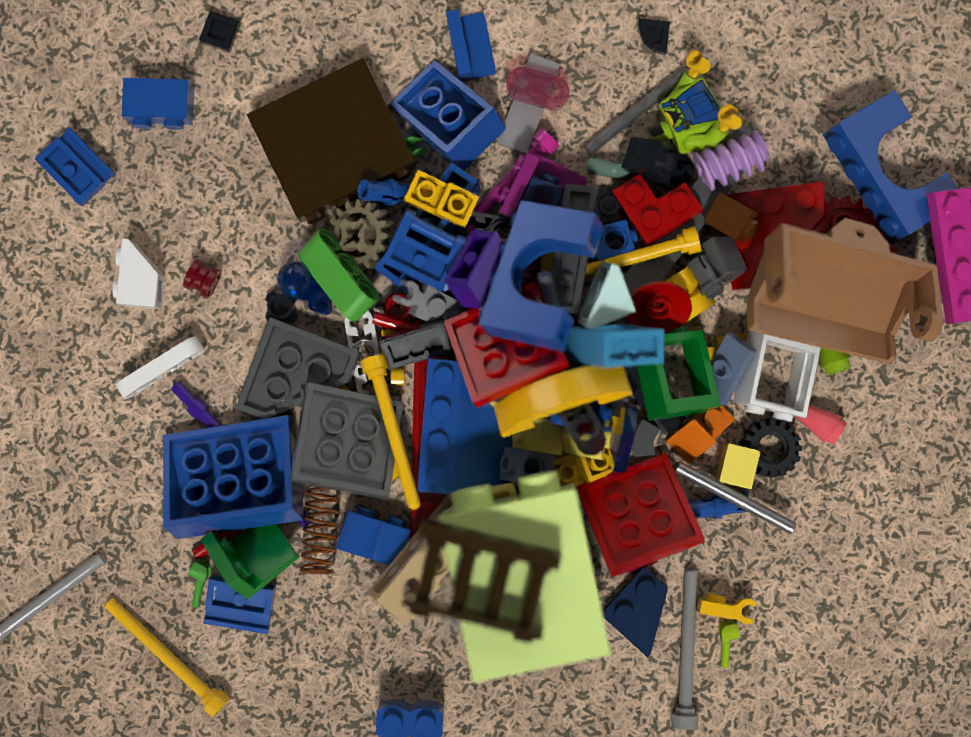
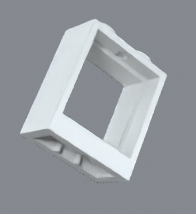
M748 330L746 343L757 350L736 388L733 403L745 405L744 411L753 414L764 415L765 411L773 412V419L792 422L793 417L806 418L821 348ZM766 345L795 352L784 405L755 398Z

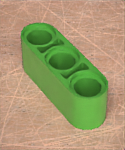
M319 229L298 251L299 259L338 310L347 319L357 322L379 300V293L348 252H344L340 248L338 239L329 231Z

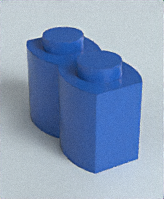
M357 505L356 511L349 509L336 548L390 565L407 544L411 531L409 527L405 526L407 521L388 515L387 520L374 517L375 510Z
M399 699L383 701L379 703L376 711L375 734L379 737H442L444 705L429 700L419 701L414 704Z

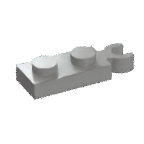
M401 279L400 284L408 289L406 297L402 298L396 295L393 297L396 303L411 306L408 313L427 323L439 319L445 321L472 309L462 307L458 300L426 284L421 283L419 288L416 283Z

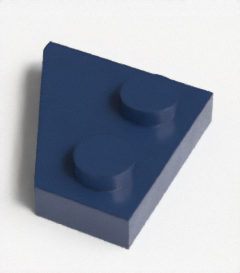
M642 566L602 611L603 618L646 657L652 651L668 588Z

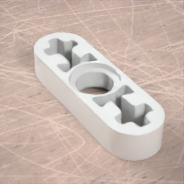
M367 311L362 318L369 320L363 329L365 336L372 333L373 340L364 339L353 343V337H359V331L356 327H351V322L353 321L345 317L344 324L349 347L358 350L363 345H369L374 349L375 355L381 354L375 324H372V314ZM358 361L354 372L358 393L371 395L368 390H363V385L368 383L367 375L359 374V368L362 367Z
M197 336L191 337L126 376L115 386L124 400L129 399L162 379V374L169 370L173 372L198 357L205 349Z

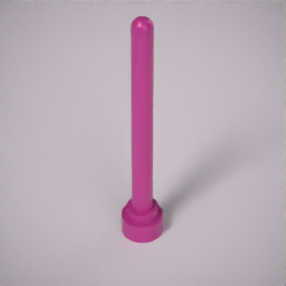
M541 128L532 137L533 142L530 144L531 149L528 152L532 150L544 157L547 154L551 156L559 147V144L549 133ZM513 168L473 209V212L487 214L498 203L505 185L508 184L512 187L517 176L512 173ZM469 225L467 231L470 232L475 226Z

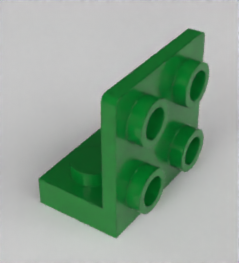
M278 524L248 528L232 541L227 537L220 539L211 531L201 539L227 585L247 600L298 559V554Z

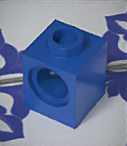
M627 220L604 225L596 255L593 258L594 262L634 251L635 247L639 246L636 231L634 228L629 229ZM609 237H617L622 241L623 246L619 249H611L606 245L605 240Z

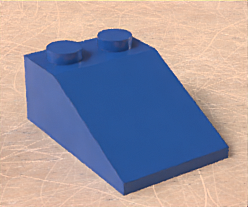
M435 60L389 103L449 164H455L463 171L506 130L494 107Z

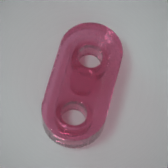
M518 67L512 70L506 79V91L515 101L552 111L561 109L568 101L569 86L559 76L526 67ZM524 78L528 81V85L521 88L517 86L516 81ZM550 87H556L559 90V94L557 96H550L547 90Z

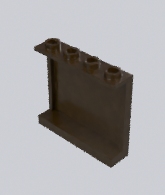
M364 58L246 114L297 219L301 223L305 221L308 224L315 223L325 217L324 212L333 207H336V209L346 208L345 202L354 201L353 198L358 196V185L362 180L384 182L386 179H394L399 182L412 175L411 169L416 167Z

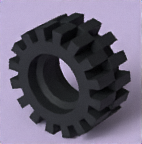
M762 419L752 423L744 431V437L740 439L739 444L742 447L758 450L759 442L768 435L777 437L782 444V452L777 459L768 461L761 455L759 456L756 474L765 477L784 476L787 474V471H792L795 468L794 464L801 459L798 455L799 451H802V445H799L798 441L801 438L799 434H795L794 431L796 429L792 425H787V422L783 420Z

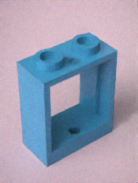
M626 324L601 325L594 329L584 326H572L564 354L567 361L603 368L664 363V329Z

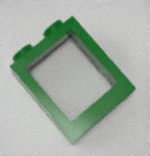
M680 327L669 331L670 334H664V346L682 344L694 397L671 400L663 363L636 365L649 421L701 414L721 406L703 330L689 331V327Z

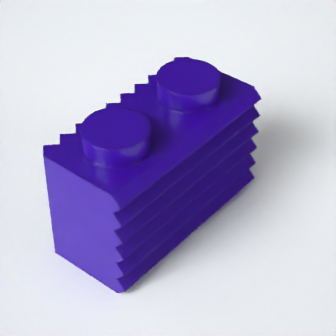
M472 230L470 231L471 235L467 237L468 240L464 242L465 246L461 247L462 251L458 253L459 256L455 258L456 262L452 263L451 272L447 274L444 282L462 307L481 309L482 305L487 302L490 293L491 277L498 270L501 261L500 252L504 242L501 241L502 238L496 232Z

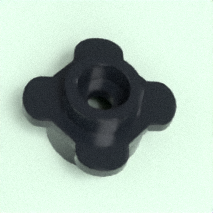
M287 292L286 294L268 293L266 295L268 310L265 315L266 320L269 321L271 317L290 324L294 323L298 318L295 312V303L298 301L297 295L293 292ZM284 305V310L280 311L279 306Z

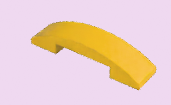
M591 365L555 374L529 384L500 400L494 405L501 435L506 437L535 427L534 420L594 400H598L599 405L632 395V391L623 366L603 368Z

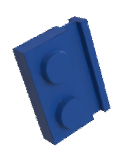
M67 127L65 129L66 132L60 138L57 137L35 160L83 207L116 174L70 127Z
M211 575L208 581L206 613L203 624L268 634L276 585L266 584L247 600L229 587L222 576Z

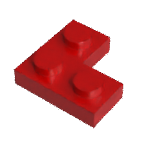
M641 174L612 191L647 247L703 213L702 206L686 182L659 199L655 197Z

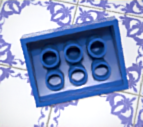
M428 359L417 492L450 494L456 490L478 485L490 484L493 487L511 483L512 481L500 479V461L504 454V448H512L514 440L512 435L502 437L494 407L490 403L478 408L475 407L458 361Z
M289 415L163 435V528L177 539L207 535L210 531L215 534L304 520L302 484L289 481L295 450Z

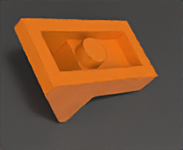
M721 405L710 411L690 416L666 442L689 464L716 443L715 439L736 419Z

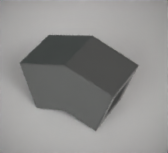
M640 419L631 435L633 457L655 455L654 439L660 429L643 419Z

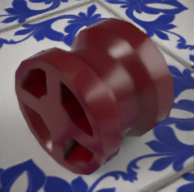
M196 259L186 273L183 287L188 290L195 289L199 291L200 296L208 299L213 294L221 278L222 271L215 267L210 269L206 267L205 262Z

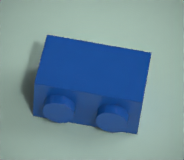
M123 78L122 117L129 123H132V127L150 129L152 124H164L166 129L182 130L184 125H193L194 86L189 80Z

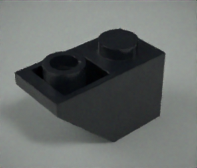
M631 137L621 168L634 177L641 174L647 183L672 191L685 182L687 185L691 182L695 165L663 140Z

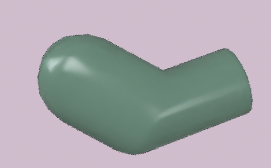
M625 156L620 158L619 163L591 157L588 161V173L620 179H628L633 176L621 168Z

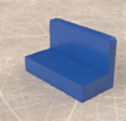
M459 9L446 11L447 25L459 80L462 82L495 75L496 68L484 13L460 17Z

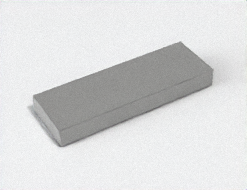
M530 53L504 123L506 130L500 135L497 145L522 154H526L529 151L530 144L533 141L532 137L536 133L560 68L559 63Z

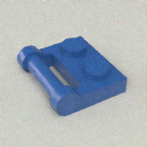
M407 209L381 263L442 292L446 284L444 279L451 272L452 263L456 262L455 258L459 256L458 253L462 251L461 247L465 245L464 242L467 241V238L459 234L457 237L415 217L417 213ZM409 228L450 248L448 256L407 237L406 234Z

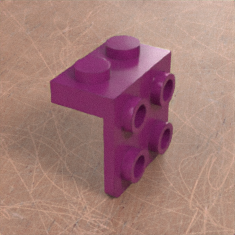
M531 150L526 157L523 155L519 156L512 173L517 175L512 187L506 184L498 199V202L503 204L499 212L511 218L514 212L518 211L521 200H524L532 176H540L541 172H546L560 178L558 184L564 186L565 184L586 186L587 180L584 176ZM539 188L534 193V199L537 203L545 205L551 203L552 196L547 189ZM564 189L557 207L562 208Z

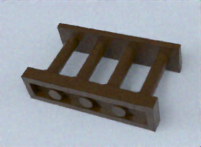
M424 518L418 536L426 538L425 543L428 544L419 586L416 595L410 593L405 595L402 606L408 607L409 613L413 615L429 617L430 613L512 633V638L521 642L533 643L534 639L542 641L543 627L534 625L545 575L549 574L551 569L559 571L562 552ZM447 543L461 546L460 552L463 553L451 604L430 599L442 548H446ZM481 552L495 555L494 560L497 561L485 612L465 607L476 557L481 556ZM516 560L529 563V569L532 570L520 621L499 616L511 565H515Z

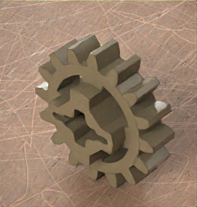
M361 199L345 202L346 208L336 209L339 218L330 219V223L335 226V229L329 232L338 239L340 248L344 252H348L361 270L375 268L377 262L383 257L384 251H387L390 246L388 244L389 239H393L395 234L389 233L388 229L394 222L384 219L388 211L386 209H378L379 203L362 201ZM363 213L367 215V217L358 218L357 215ZM357 251L365 252L366 255L359 256L356 253Z

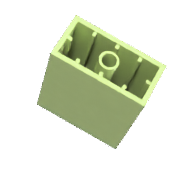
M557 470L518 478L520 494L494 500L490 484L453 491L450 493L453 508L443 510L438 517L439 522L562 552L559 571L551 569L550 573L545 575L534 625L543 627L542 641L534 639L533 643H525L513 639L512 633L460 621L473 683L611 655L575 484L561 486ZM447 543L445 553L454 590L463 553L460 552L461 546ZM481 552V556L476 557L465 603L466 608L482 612L486 611L497 561L494 560L495 555ZM516 560L515 565H511L499 616L520 621L532 570L529 569V563Z

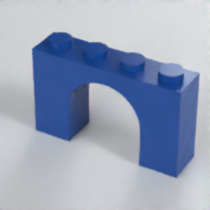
M896 90L842 120L823 134L829 149L836 155L845 170L846 176L853 182L862 197L863 203L870 209L882 233L887 236L891 244L930 222L926 194L958 189L948 172L923 187L914 190L904 189L895 185L883 173L878 161V146L882 137L912 118Z
M521 200L518 211L514 212L511 218V231L508 240L503 243L501 248V261L498 270L491 277L490 293L487 302L482 305L479 313V324L489 335L564 352L574 322L573 318L565 308L532 302L523 298L521 281L525 270L531 262L546 253L565 252L595 258L604 230V226L595 213Z

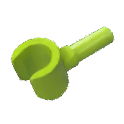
M734 620L722 622L718 626L722 646L721 667L723 668L729 667L730 640L740 638L739 628Z

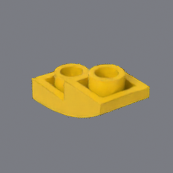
M417 170L403 201L444 220L466 227L479 196L450 182L447 184Z
M606 448L602 460L568 454L555 459L553 464V470L558 471L561 486L572 483L578 486L618 471L610 448Z

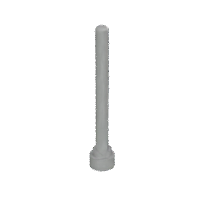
M686 569L684 571L679 706L675 707L671 727L682 730L698 729V715L695 714V708L692 707L697 570Z

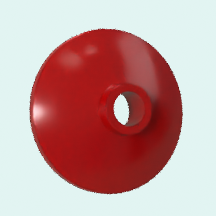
M652 282L637 288L630 295L636 312L626 316L631 325L664 329V334L670 333L669 331L682 327L688 321L692 312V302L689 294L682 287L670 282Z

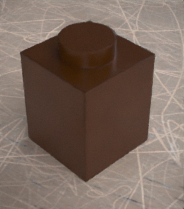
M720 192L706 215L704 222L733 239L746 243L748 238H753L760 227L759 219L762 214Z

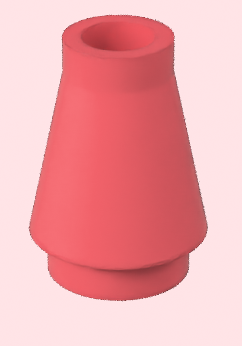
M810 404L806 418H795L802 422L824 444L827 441L834 445L847 425L845 421L841 420L842 416Z

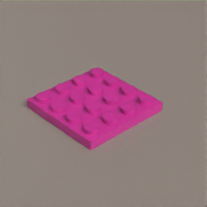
M971 188L926 194L946 324L971 321Z

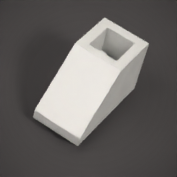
M122 239L121 247L117 248L115 257L116 265L119 266L118 279H115L113 283V297L116 298V304L126 307L162 309L165 277L136 243L129 239Z

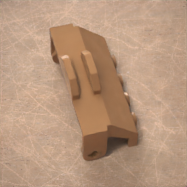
M845 218L823 235L782 224L764 240V252L747 298V325L749 331L890 364L897 358L895 334L908 312L910 329L914 338L933 341L938 337L943 327L937 265L890 253L889 243L873 225Z

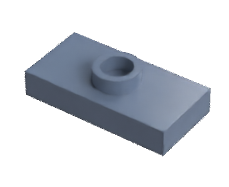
M726 333L711 361L721 405L728 404L757 350L734 333Z

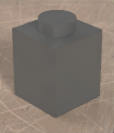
M717 234L707 236L700 241L702 252L691 254L692 259L698 257L699 261L701 260V255H706L717 277L724 280L723 286L748 271L734 239L730 236L718 237Z

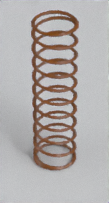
M323 487L308 488L305 490L307 494L329 499L306 501L304 503L305 506L329 512H314L304 515L306 520L323 524L306 526L302 530L305 533L322 537L307 538L301 543L305 546L321 550L301 553L300 556L302 558L318 563L301 565L299 571L308 574L335 573L334 570L304 568L335 564L334 561L305 556L306 554L337 551L334 548L306 543L309 541L337 539L335 535L307 529L337 527L338 524L308 516L338 514V510L311 504L337 502L340 499L336 496L311 492L331 489Z

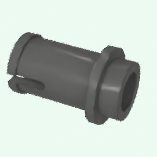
M701 255V260L699 261L698 257L689 262L688 268L701 287L700 294L705 295L707 299H712L725 290L723 287L724 280L717 277L707 256Z

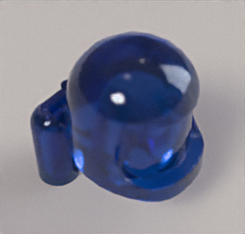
M291 261L280 268L277 274V285L283 294L298 301H308L307 306L311 311L323 315L331 313V299L311 275L305 264L299 261Z

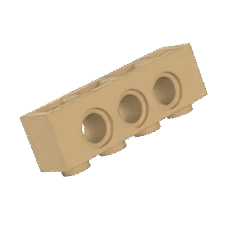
M451 494L444 498L428 519L439 521L438 517L443 510L453 508ZM420 529L366 593L404 625L417 616L409 613V608L402 606V602L407 593L416 595L428 548V544L425 543L426 538L418 536ZM442 548L431 594L440 588L443 582L442 579L449 571L445 548ZM413 578L412 588L405 592L404 586L406 582Z

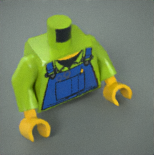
M693 50L686 59V65L690 70L684 72L676 87L659 104L662 122L647 128L650 139L663 140L665 142L672 139L676 149L681 154L702 152L707 148L713 151L717 144L731 139L729 128L737 130L742 125V119L737 116L739 110L731 104H726L721 108L704 78H698V74H705L710 70L711 64L708 59L703 57L701 52Z

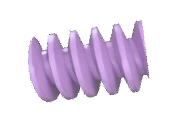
M754 130L751 132L750 137L745 134L741 135L738 142L734 139L728 140L726 147L722 144H717L713 151L708 148L704 149L701 157L699 154L694 153L693 159L702 182L713 191L715 190L716 179L719 180L723 187L727 186V175L729 174L735 182L740 180V170H743L747 177H751L753 165H755L760 173L764 172V161L768 160V150L759 131Z

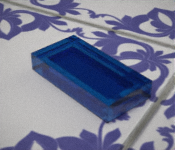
M626 404L613 466V471L624 473L627 470L637 429L638 406Z

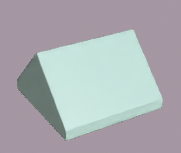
M601 261L581 306L580 316L575 320L589 329H594L636 312L620 268L612 263Z

